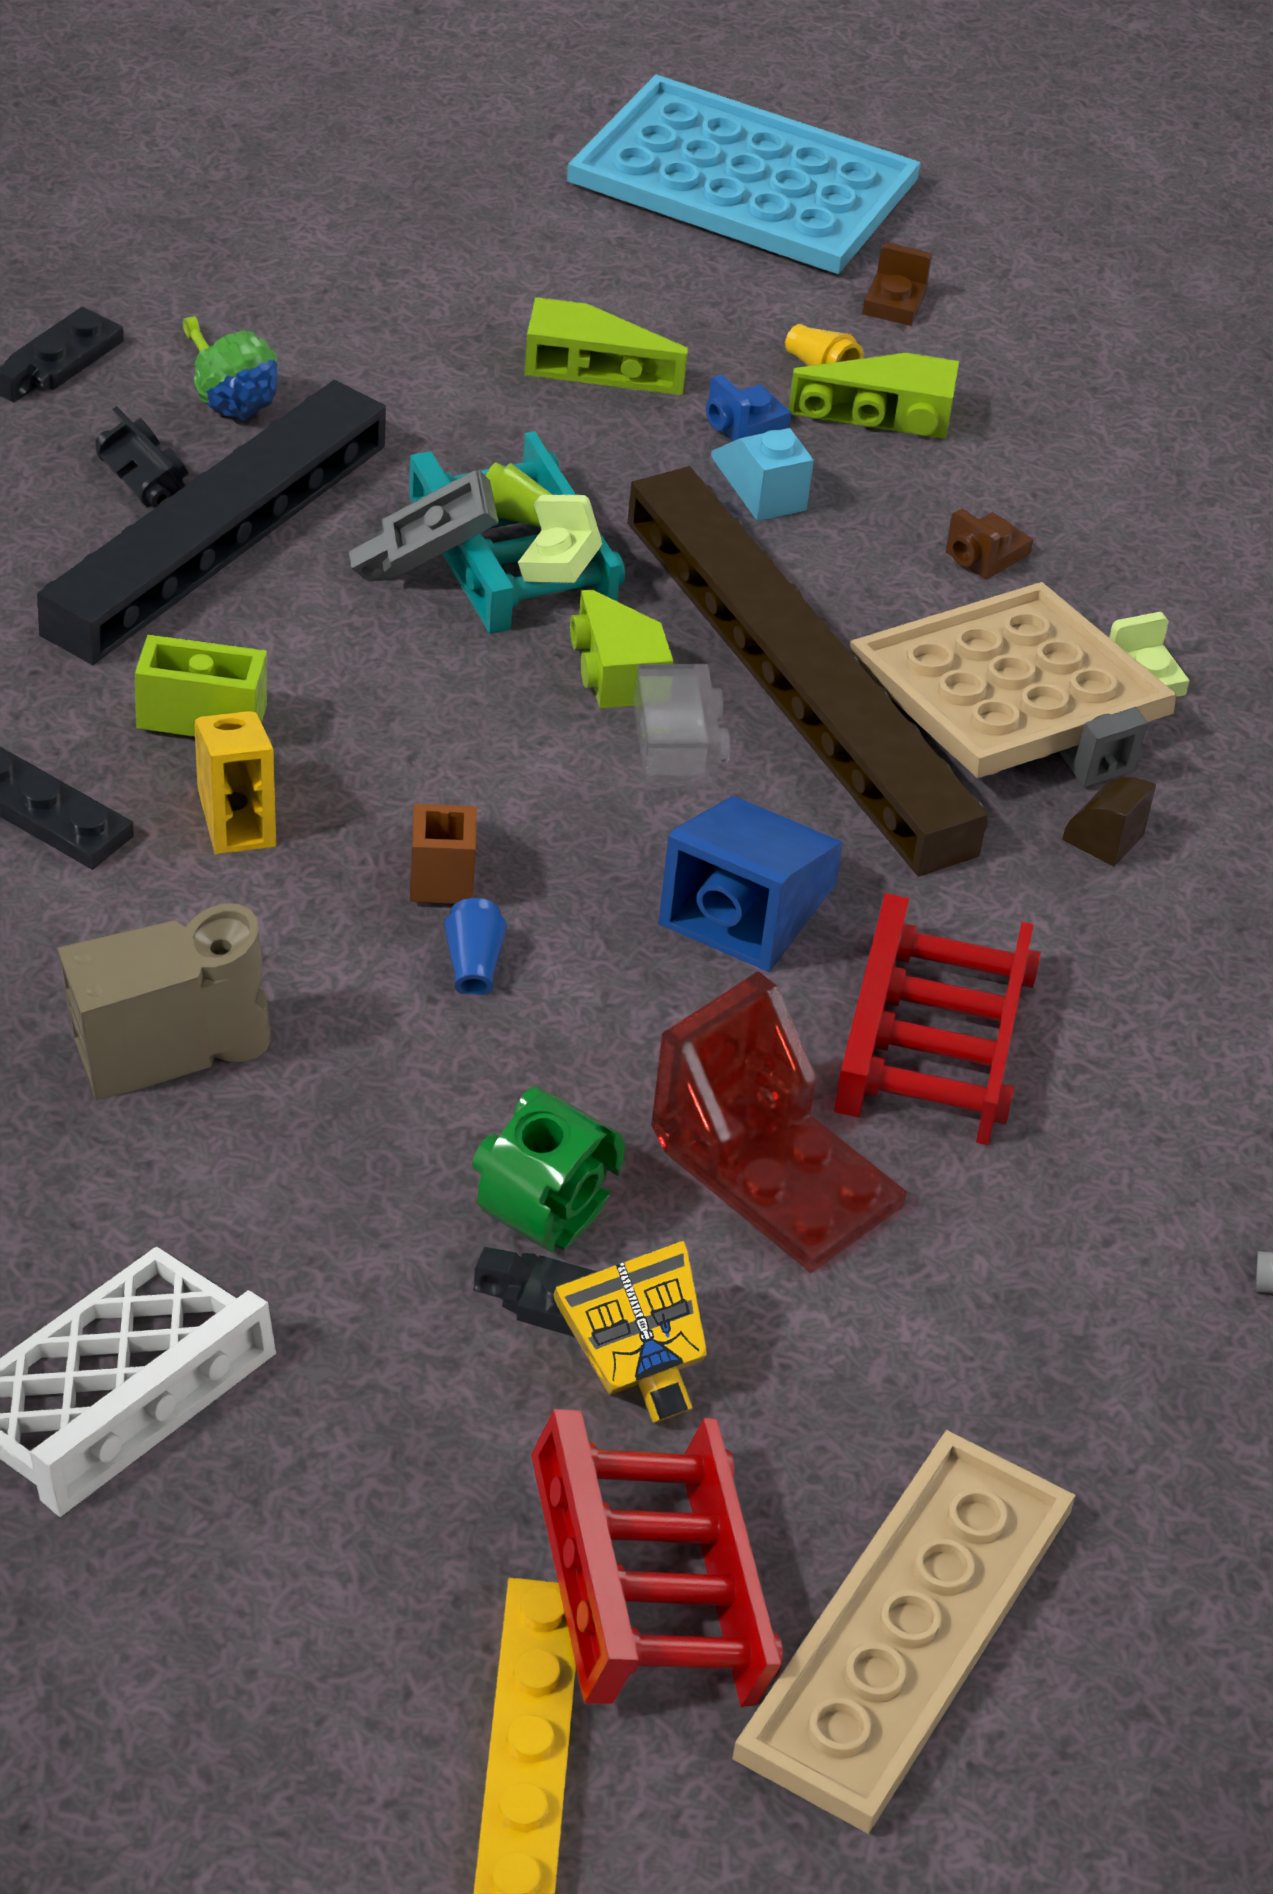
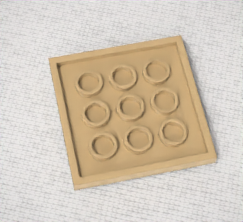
M1043 582L850 641V652L856 655L861 667L879 687L885 689L889 697L976 778L996 774L1002 770L1035 759L1044 758L1050 754L1079 745L1085 722L1091 721L1102 714H1114L1137 707L1147 722L1174 714L1176 693Z

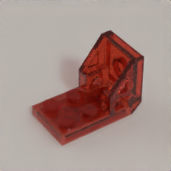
M757 971L662 1033L651 1126L664 1152L809 1273H812L904 1207L907 1191L810 1115L816 1084L815 1074L778 986L761 972Z

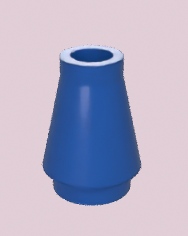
M481 898L464 899L452 906L450 915L446 917L443 924L455 974V989L460 994L487 995L493 989V976L506 934L507 923L501 916L500 908L495 903Z

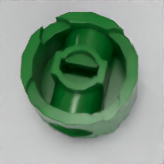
M533 1086L518 1101L514 1116L499 1136L494 1133L487 1136L479 1145L474 1155L472 1168L481 1174L478 1184L477 1204L484 1213L545 1250L555 1252V1245L564 1250L595 1220L608 1200L611 1191L602 1187L601 1184L607 1170L619 1176L625 1152V1142L622 1134L560 1097Z

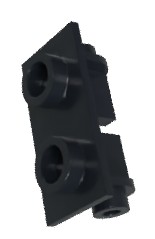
M116 406L112 410L120 424L111 431H103L97 436L95 441L96 454L120 479H123L126 486L139 498L144 506L156 508L163 500L170 498L186 486L182 479L189 475V472L171 448L167 447L162 452L157 448L160 442L143 419L138 418L132 422Z

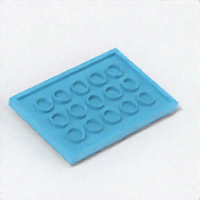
M655 74L568 163L567 181L839 274L918 180L921 162Z

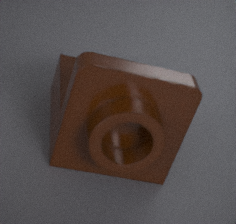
M885 242L880 250L876 276L864 299L862 314L912 326L927 293L932 254Z
M960 509L951 516L945 552L952 556L959 565L968 567L987 580L1031 554L1033 538L994 512L978 519L966 510Z

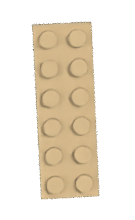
M946 1430L736 1740L732 1759L869 1834L1070 1515L1075 1494Z

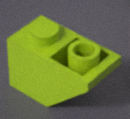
M581 590L579 614L571 615L570 637L574 650L583 649L581 655L583 685L585 688L594 687L599 708L669 703L673 659L662 624L594 590Z

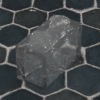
M637 664L633 709L644 786H716L719 764H728L730 738L728 728H719L718 724H721L723 717V696L721 688H712L708 664Z

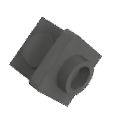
M1137 707L1114 714L1099 715L1093 720L1085 722L1079 745L1059 751V753L1083 787L1135 771L1148 722Z

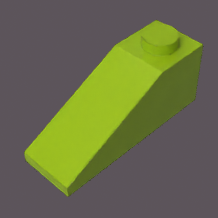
M535 297L527 332L524 375L683 395L688 348L592 305Z

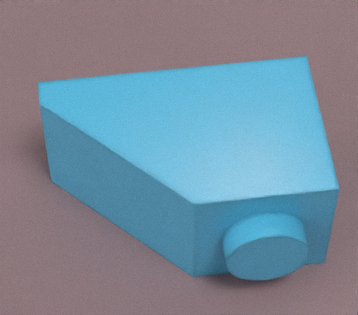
M790 428L771 430L763 434L740 438L712 450V459L757 521L807 510L814 460Z

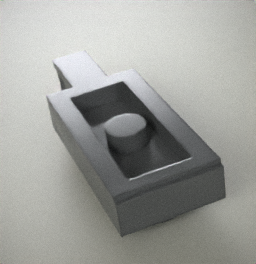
M474 470L382 519L383 529L378 532V536L349 551L351 569L363 579L385 580L399 576L499 524L490 480L480 470Z

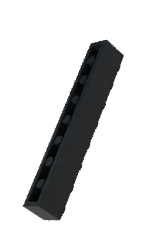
M336 380L331 381L313 395L308 396L301 404L280 419L273 421L266 429L244 445L237 447L230 455L212 468L202 472L195 480L173 496L163 500L159 506L134 524L127 526L120 534L98 550L88 554L73 568L56 580L49 582L37 593L39 636L91 665L96 664L385 448L386 405Z

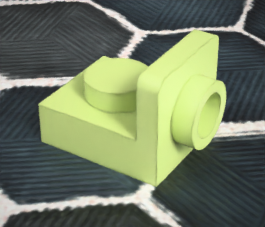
M540 495L535 501L534 507L542 531L518 561L524 582L575 583L603 544L590 500L585 495Z
M1163 612L1116 620L1112 624L1109 638L1175 692L1176 697L1186 695L1189 679L1163 645L1168 626V619Z

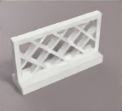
M156 1246L0 1358V1397H12L11 1412L0 1413V1459L37 1485L40 1500L59 1517L63 1516L276 1354L268 1302L249 1290L235 1298ZM157 1274L174 1285V1294L135 1296L136 1289ZM212 1311L216 1313L199 1327L183 1328L184 1313ZM172 1314L171 1329L133 1331L134 1317ZM96 1318H122L121 1332L82 1335L83 1327ZM166 1350L146 1366L129 1367L131 1352ZM119 1353L117 1368L79 1371L80 1356ZM42 1357H68L66 1372L28 1375V1367ZM112 1390L91 1407L75 1408L76 1392ZM64 1393L62 1409L24 1411L25 1396ZM58 1430L31 1451L20 1444L21 1433Z

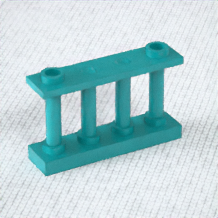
M535 431L525 433L523 462L513 465L552 495H576L560 471L555 453L546 449ZM431 451L410 455L409 499L414 503L468 473L452 476L450 472H444ZM489 469L480 471L486 476ZM498 518L499 524L489 529L517 524L519 522ZM480 533L442 553L489 634L511 630L512 608L518 606L519 600L592 585L596 592L618 601L619 585H622L625 581V569L621 556L617 551L612 552L600 533L602 546L575 583L524 582L522 576L514 578L512 574H505L500 565L518 562L539 534L492 543L489 538L484 539Z

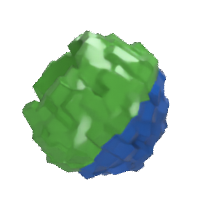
M246 330L225 335L216 340L214 345L200 351L196 356V375L193 379L198 391L197 396H199L204 404L213 408L215 413H224L225 416L237 417L245 421L250 416L259 412L260 409L271 405L273 397L277 393L278 364L274 350H271L264 339Z

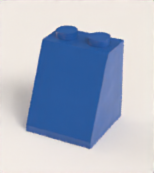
M731 796L674 828L668 835L658 924L770 972L836 885L843 842L736 796Z

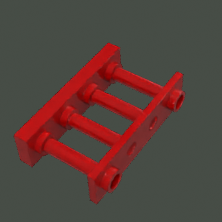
M885 893L841 1067L834 1112L859 1118L864 1096L877 1097L879 1091L981 1112L976 1143L989 1145L993 1123L1007 1124L1014 1086L1003 1084L1002 1080L1021 986L1034 988L1041 951L1029 949L1034 924L1021 921L1015 953L918 933L916 932V925L905 923L909 898ZM910 957L1010 977L1006 996L907 976L906 969L896 967V962L898 960L909 963ZM901 1000L1000 1021L997 1041L895 1020L896 1013L885 1011L886 1004L899 1006ZM892 1045L991 1066L988 1085L985 1087L884 1065L885 1058L874 1056L875 1050L888 1051L889 1046Z
M554 1409L531 1453L584 1704H613L629 1675L635 1673L638 1666L731 1669L740 1707L756 1706L771 1680L780 1672L783 1648L780 1636L772 1631L733 1481L734 1459L730 1450L724 1447L718 1420L704 1418L684 1454L597 1449L594 1442L588 1441L582 1411ZM597 1479L685 1484L692 1513L611 1509L606 1501H602ZM611 1540L700 1544L707 1574L625 1571L621 1563H616ZM625 1602L715 1605L723 1637L640 1635L637 1628L630 1625Z

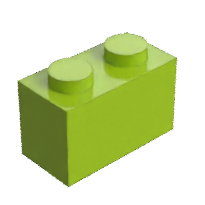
M147 635L135 670L136 728L195 736L194 722L199 717L246 711L257 713L262 723L267 707V651Z

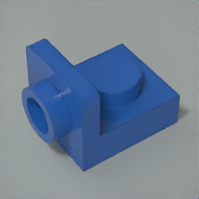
M722 374L712 377L710 380L709 398L706 403L707 418L714 429L721 430L732 441L763 434L771 430H782L790 427L791 411L761 384L739 391Z

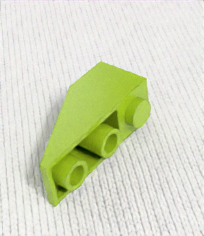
M900 353L797 367L793 370L788 410L791 411L792 415L946 439L959 361L912 353Z

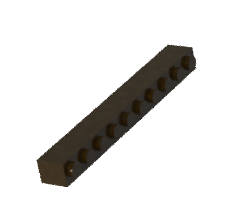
M691 466L632 481L627 524L917 877L979 857L984 832L988 824V814L983 804L967 791L953 774L950 765L938 757L922 738L919 729L913 723H909L891 702L886 690L879 687L861 667L856 655L844 647L832 633L826 620L819 617L803 599L797 586L790 583L773 564L770 555L765 550H761L745 531L741 521L737 517H733L720 502L713 488L706 485Z

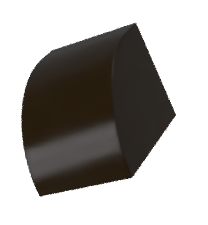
M1132 777L1118 778L1108 782L1068 822L1062 840L1114 867L1144 836L1156 784Z

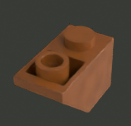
M413 804L410 902L456 904L461 900L473 898L477 806Z

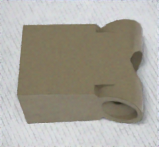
M223 903L209 907L194 916L187 926L174 920L57 947L72 1034L96 1100L139 1090L210 1068L214 1057L235 1062L256 1059L267 1050L271 1042L267 996L260 987L263 961L258 919L250 908L240 904Z

